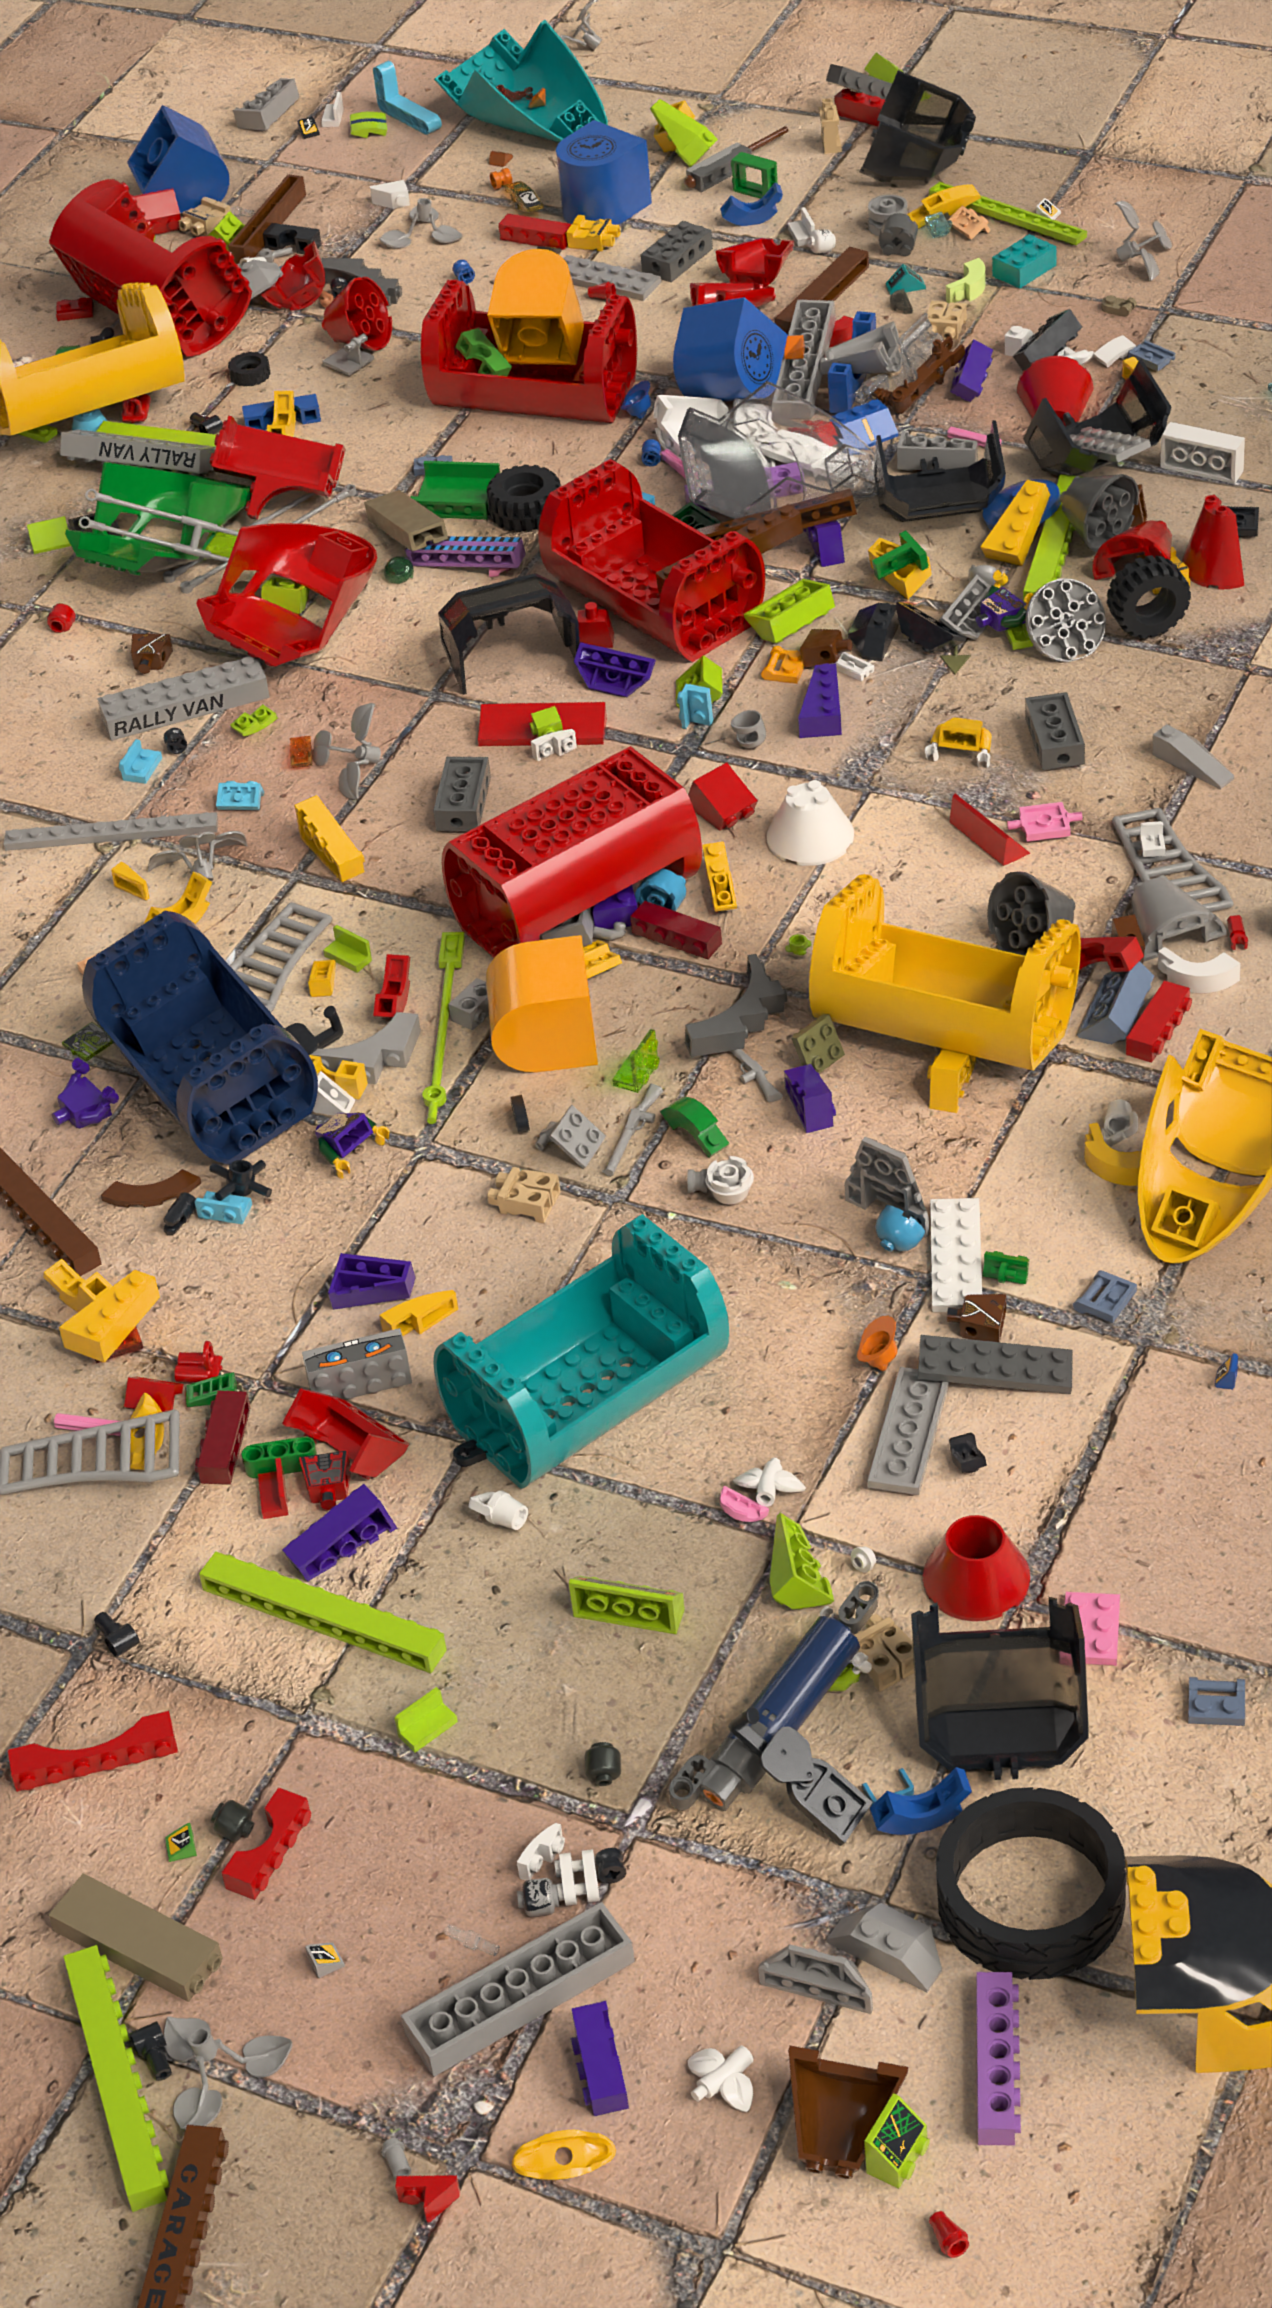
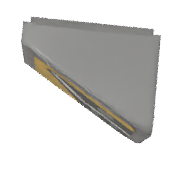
M334 1943L305 1946L307 1957L318 1978L345 1967Z

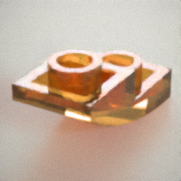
M311 735L290 738L291 768L312 766Z

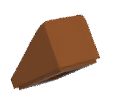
M492 151L490 152L489 164L504 167L513 158V155Z

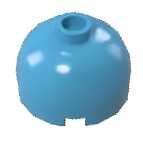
M886 1205L879 1214L875 1226L877 1236L881 1240L880 1245L890 1252L893 1250L905 1252L916 1247L925 1235L924 1228L913 1217L909 1219L902 1215L904 1211Z

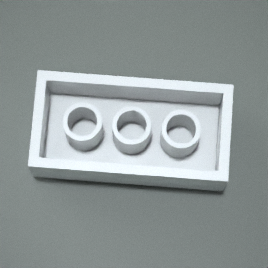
M1170 422L1161 437L1160 468L1235 484L1244 470L1245 438Z

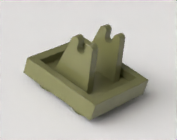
M822 1014L791 1037L802 1066L811 1064L819 1074L845 1055L831 1017L828 1014Z

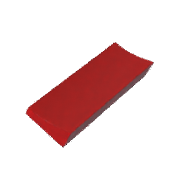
M605 702L481 704L478 746H531V741L538 738L537 735L532 734L529 723H532L531 713L554 706L562 721L563 730L573 729L575 731L576 745H604L607 723Z

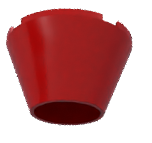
M970 1515L962 1517L950 1525L927 1559L923 1569V1586L927 1597L935 1603L938 1602L939 1610L943 1613L966 1621H987L1002 1617L1003 1612L1011 1609L1013 1606L1016 1608L1021 1604L1029 1590L1030 1570L1022 1553L995 1520L986 1516Z

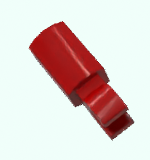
M1240 915L1229 916L1227 925L1231 938V949L1235 950L1236 944H1243L1244 949H1247L1248 937L1245 934L1242 917Z

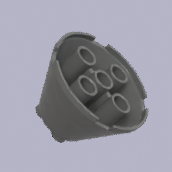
M1125 474L1082 478L1076 476L1067 490L1062 492L1060 502L1062 503L1064 514L1086 546L1097 552L1106 540L1129 529L1135 517L1132 515L1134 504L1138 505L1139 490L1136 481Z
M1016 871L1005 874L1001 882H997L993 887L987 909L988 927L990 934H994L998 943L996 948L1026 956L1027 949L1032 948L1037 939H1041L1043 933L1051 928L1052 923L1055 924L1057 920L1065 919L1073 924L1075 902L1065 893L1029 873Z

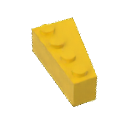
M1026 480L981 545L986 558L1023 566L1050 497V492L1045 483Z
M137 1270L132 1271L62 1324L59 1330L64 1348L105 1363L160 1298L155 1277Z

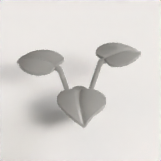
M590 0L577 18V21L581 20L582 23L577 27L573 37L582 30L585 33L582 37L584 41L560 35L562 40L568 39L583 46L588 45L593 50L597 48L602 39L589 26L590 13L586 16L585 14L591 5L598 0Z
M420 198L417 200V206L409 213V217L413 221L408 233L405 234L399 230H391L384 233L379 239L382 243L392 248L407 247L411 244V239L408 237L411 236L416 221L431 222L434 230L432 238L441 243L457 241L463 235L450 226L441 225L437 228L434 221L439 218V213L431 207L430 199Z
M1118 201L1115 205L1120 208L1128 224L1134 230L1123 241L1124 244L1117 248V254L1122 261L1141 255L1148 272L1149 281H1152L1159 275V267L1154 257L1144 248H1141L1139 252L1137 251L1140 247L1159 238L1161 245L1166 249L1172 247V242L1167 236L1164 227L1158 221L1153 222V229L1157 235L1138 245L1135 241L1131 242L1130 239L1139 229L1138 223L1140 221L1131 204L1126 201Z
M374 703L361 705L353 713L351 731L356 733L355 739L362 743L361 746H357L356 750L330 746L332 735L325 730L318 732L314 739L313 760L316 765L323 766L329 759L330 750L353 753L360 760L347 763V768L342 769L339 776L340 792L349 799L359 800V765L376 764L380 760V748L371 746V742L364 740L369 730L375 706Z
M229 831L217 836L214 832H202L197 835L184 836L179 840L180 846L183 848L195 846L198 859L194 861L193 866L184 852L168 850L154 854L150 858L148 871L163 864L183 859L189 867L191 874L192 872H197L213 881L214 848L230 845L247 846L246 837L239 831ZM209 843V862H207L206 858H202L199 845Z
M167 2017L164 2038L167 2044L165 2048L168 2055L177 2062H186L195 2055L202 2079V2090L196 2087L189 2088L182 2092L174 2103L173 2113L180 2129L185 2131L187 2124L207 2126L218 2116L221 2110L222 2096L217 2090H208L204 2061L212 2060L219 2048L239 2063H246V2070L251 2076L261 2078L273 2075L282 2067L292 2049V2041L282 2036H260L245 2044L243 2048L245 2057H241L225 2046L220 2039L214 2040L210 2026L204 2020Z

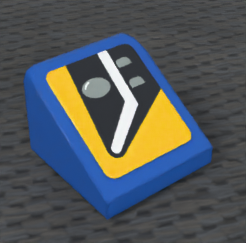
M1233 1353L1218 1368L1215 1381L1216 1388L1231 1390L1235 1388L1238 1373V1356L1236 1353Z

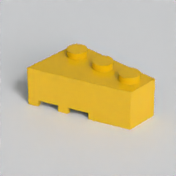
M879 538L868 549L871 568L873 569L872 560L900 547V545ZM927 556L929 568L923 571L913 562L887 575L884 579L908 600L932 575L929 557Z

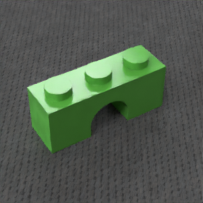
M479 328L461 333L456 348L466 359L477 358L482 361L478 371L479 374L508 376L512 366Z

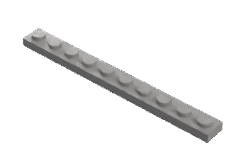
M205 812L190 815L183 814L156 818L65 826L57 825L54 827H35L20 830L13 829L5 831L4 847L5 851L217 832L218 815L217 812Z

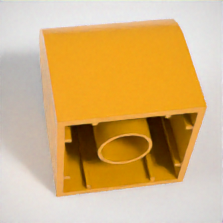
M545 249L526 250L512 256L503 263L496 274L487 315L499 352L509 364L576 365L584 320L566 261L557 253Z
M582 936L519 943L506 948L495 956L486 972V989L491 1042L497 1057L506 1065L524 1072H545L598 1065Z

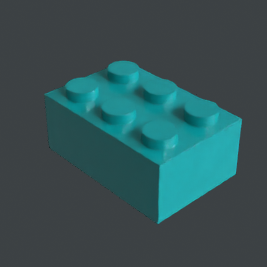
M1027 235L992 257V277L1020 289L1057 266V246L1033 235Z

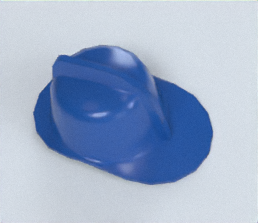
M645 380L633 386L627 393L621 409L627 410L631 416H637L639 419H642L652 404L648 394L650 382Z

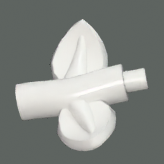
M1065 347L1057 354V356L1075 359L1081 366L1095 358L1094 351L1082 350L1074 352L1068 347Z
M771 1458L765 1464L763 1470L752 1468L733 1479V1483L738 1486L757 1488L756 1500L758 1504L765 1507L771 1506L774 1503L775 1489L782 1492H803L806 1490L804 1484L796 1476L782 1470L778 1458Z
M740 2045L726 2060L719 2051L712 2048L703 2049L692 2055L688 2059V2067L692 2073L701 2077L696 2082L697 2088L691 2092L694 2100L699 2102L704 2097L711 2098L720 2091L728 2104L737 2110L747 2113L752 2105L753 2086L750 2079L742 2074V2072L754 2061L750 2051Z

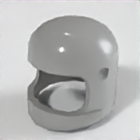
M743 711L731 720V727L736 732L737 741L741 746L756 748L766 739V728L758 711Z

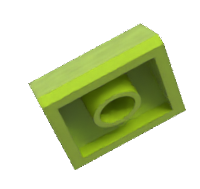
M65 516L27 524V531L34 554L71 546L65 535L66 529L68 530Z

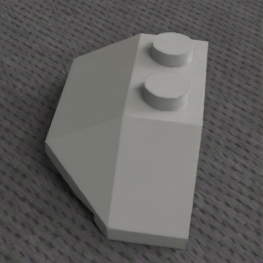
M253 259L240 267L242 269L241 274L250 283L249 287L252 290L251 299L270 288L283 275V272L276 263Z
M976 575L938 621L962 636L977 640L987 626L980 628L976 623V617L981 615L980 604L991 586Z
M878 1903L841 1918L826 1939L827 1943L925 1992L929 1991L942 1972L931 1927L883 1903Z
M790 1944L761 1962L758 1967L760 1985L872 2014L873 1999L871 1990L854 1962L842 1956H832L815 1949H806Z

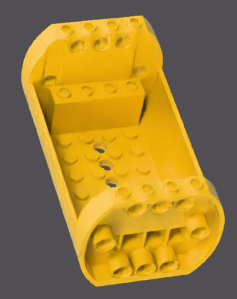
M127 283L121 285L122 289L118 290L117 306L123 330L122 335L18 367H14L4 342L2 343L0 340V434L12 436L184 382V364L179 340L169 309L157 285H150V283Z
M868 874L858 875L824 905L815 934L809 976V1000L811 1011L815 1018L820 1017L822 1014H828L832 1022L969 1054L1032 1071L1036 1069L1065 1036L1073 1008L1079 974L1081 940L1078 925L1071 924L1070 921L1065 919L1057 920L1055 924H1051V928L1047 932L1043 933L1040 940L1037 939L1032 948L1027 949L1026 956L884 923L883 887H880L878 879Z

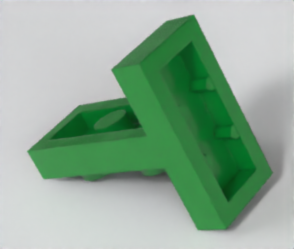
M906 530L899 534L900 547L872 560L874 575L878 580L913 562L921 571L929 568L926 551Z

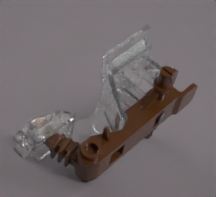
M923 314L899 338L900 352L902 354L900 374L888 379V375L878 374L863 382L862 386L855 392V396L858 397L855 402L863 405L871 400L878 399L883 404L885 403L886 407L888 405L892 406V410L896 414L904 413L935 382L938 385L944 383L945 372L964 357L965 346L960 344L954 351H950L953 346V338L948 336L944 340L939 333H934L928 319V314Z

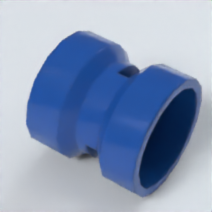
M463 259L454 263L452 270L458 280L464 281L465 284L472 282L475 278V272L469 263Z
M651 439L645 441L642 445L641 459L646 466H656L660 462L661 445L658 441Z

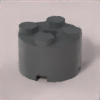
M895 213L884 220L879 235V245L885 255L909 256L917 238L918 226L915 221L913 222L909 219L908 215Z

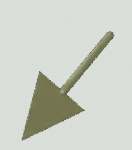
M957 645L954 647L953 655H940V657L955 675L971 655H958Z

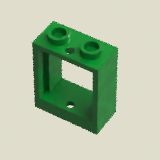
M740 152L731 160L734 192L761 199L775 182L778 184L777 161ZM746 166L761 170L762 185L746 180Z

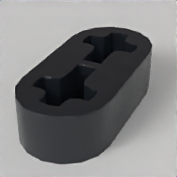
M522 1094L511 1096V1106L518 1133L530 1131Z
M472 1439L455 1447L453 1457L458 1466L468 1467L486 1460V1453L488 1451L478 1448L476 1445L477 1441ZM462 1453H465L466 1455H469V1456H468V1457H464V1456L461 1455V1454H462Z

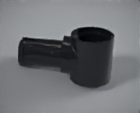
M196 412L190 415V422L198 426L200 433L216 434L222 429L223 423L217 415L208 417Z
M106 1612L96 1615L94 1619L95 1625L104 1633V1641L115 1657H119L140 1643L138 1635L129 1623L124 1625L116 1623Z
M155 2021L130 2032V2037L138 2056H143L144 2060L149 2062L156 2080L162 2081L171 2076L172 2071L164 2054V2046L167 2044L158 2022Z

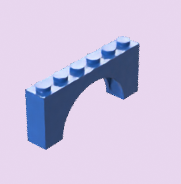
M857 311L852 321V339L876 329V313ZM832 363L828 371L829 409L831 413H841L851 409L867 374H852L851 364Z

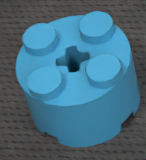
M662 868L644 878L635 892L636 902L638 903L639 901L642 904L644 901L677 911L686 897V880L682 876Z

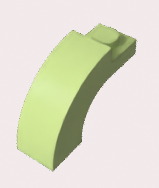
M980 258L964 263V278L946 285V302L955 303L965 298L968 301H972L983 293L986 286L985 265Z

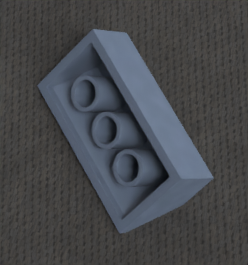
M1140 961L1130 972H1109L1105 974L1078 1030L1077 1036L1082 1039L1111 1045L1119 1040H1125L1131 1031L1133 1023L1138 1018L1139 1009L1145 1003L1144 998L1151 989L1154 975Z

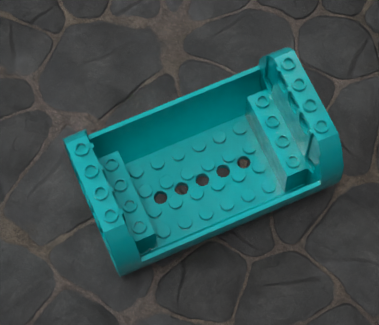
M643 1214L615 1232L611 1247L612 1256L479 1343L475 1344L471 1336L467 1337L464 1333L459 1332L440 1344L434 1352L433 1366L437 1388L446 1412L457 1433L466 1441L472 1439L477 1441L476 1445L478 1448L488 1451L486 1453L487 1460L520 1489L527 1487L721 1356L728 1347L730 1337L728 1314L720 1289L709 1267ZM626 1363L632 1364L630 1367H621V1365ZM606 1376L613 1377L611 1380H602V1378ZM586 1389H591V1390H593V1392H591V1393H587V1392L582 1393V1391H584V1390H586ZM567 1402L574 1403L572 1406H562Z

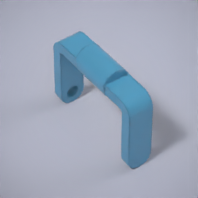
M903 1768L898 1769L899 1775L907 1788L894 1793L905 1796L914 1795L913 1783ZM863 1783L862 1789L865 1795L873 1802V1805L877 1800L867 1783Z

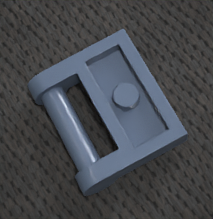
M1100 1270L1095 1274L1094 1281L1083 1296L1077 1298L1073 1303V1308L1078 1313L1084 1314L1087 1312L1113 1323L1137 1292V1284ZM1106 1286V1288L1096 1299V1301L1092 1302L1091 1300L1098 1293L1101 1287Z
M1189 1677L1188 1724L1245 1726V1679H1237L1236 1682L1198 1680V1677ZM1197 1691L1234 1692L1236 1696L1197 1695Z

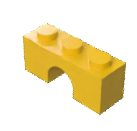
M309 1055L317 1073L323 1072L350 1096L360 1100L368 1084L363 1063L342 1060L337 1071L332 1072L323 1066L320 1056Z

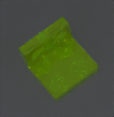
M650 1029L637 1049L632 1050L612 1079L613 1086L639 1093L643 1085L648 1083L650 1075L658 1068L660 1063L655 1030Z

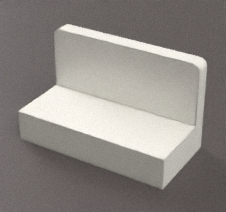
M337 92L334 104H326L322 118V127H339L344 111L341 92Z
M805 207L801 208L802 220L788 223V230L798 247L808 245V237L815 230L814 222Z

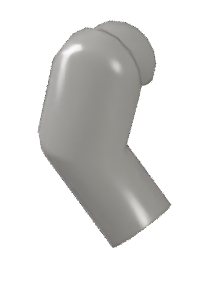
M615 922L614 929L594 927L593 937L607 941L623 937L626 933V925L623 922Z

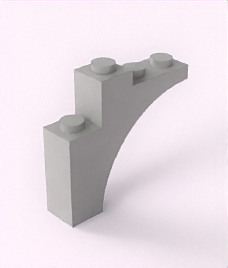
M396 1012L392 1020L373 1036L348 1046L317 1049L310 1055L320 1056L323 1066L332 1072L337 1071L342 1060L363 1063L367 1083L377 1084L384 1066L407 1067L421 1032L418 1014Z

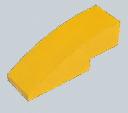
M454 1290L435 1292L405 1301L379 1315L382 1332L400 1328L402 1337L412 1330L422 1334L458 1310L456 1292Z

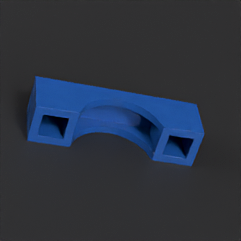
M316 394L294 397L296 421L302 425L321 422ZM274 401L242 406L245 426L266 431L267 425L273 423Z

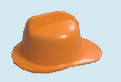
M881 1316L873 1320L866 1327L857 1352L859 1361L867 1362L870 1366L881 1371L887 1369L888 1364L896 1357L898 1352L894 1340L896 1331L894 1318Z

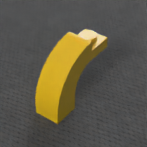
M274 391V418L272 425H267V431L293 437L296 422L294 391Z
M192 872L181 898L168 908L151 907L144 924L163 911L181 914L196 924L210 904L205 898L212 885V881L200 873Z
M1089 1124V1134H1085L1084 1159L1088 1167L1097 1176L1111 1183L1138 1186L1142 1150L1135 1152L1114 1150L1105 1143L1099 1124Z
M63 1259L43 1273V1278L59 1292V1298L77 1312H80L112 1287L98 1272L84 1280Z

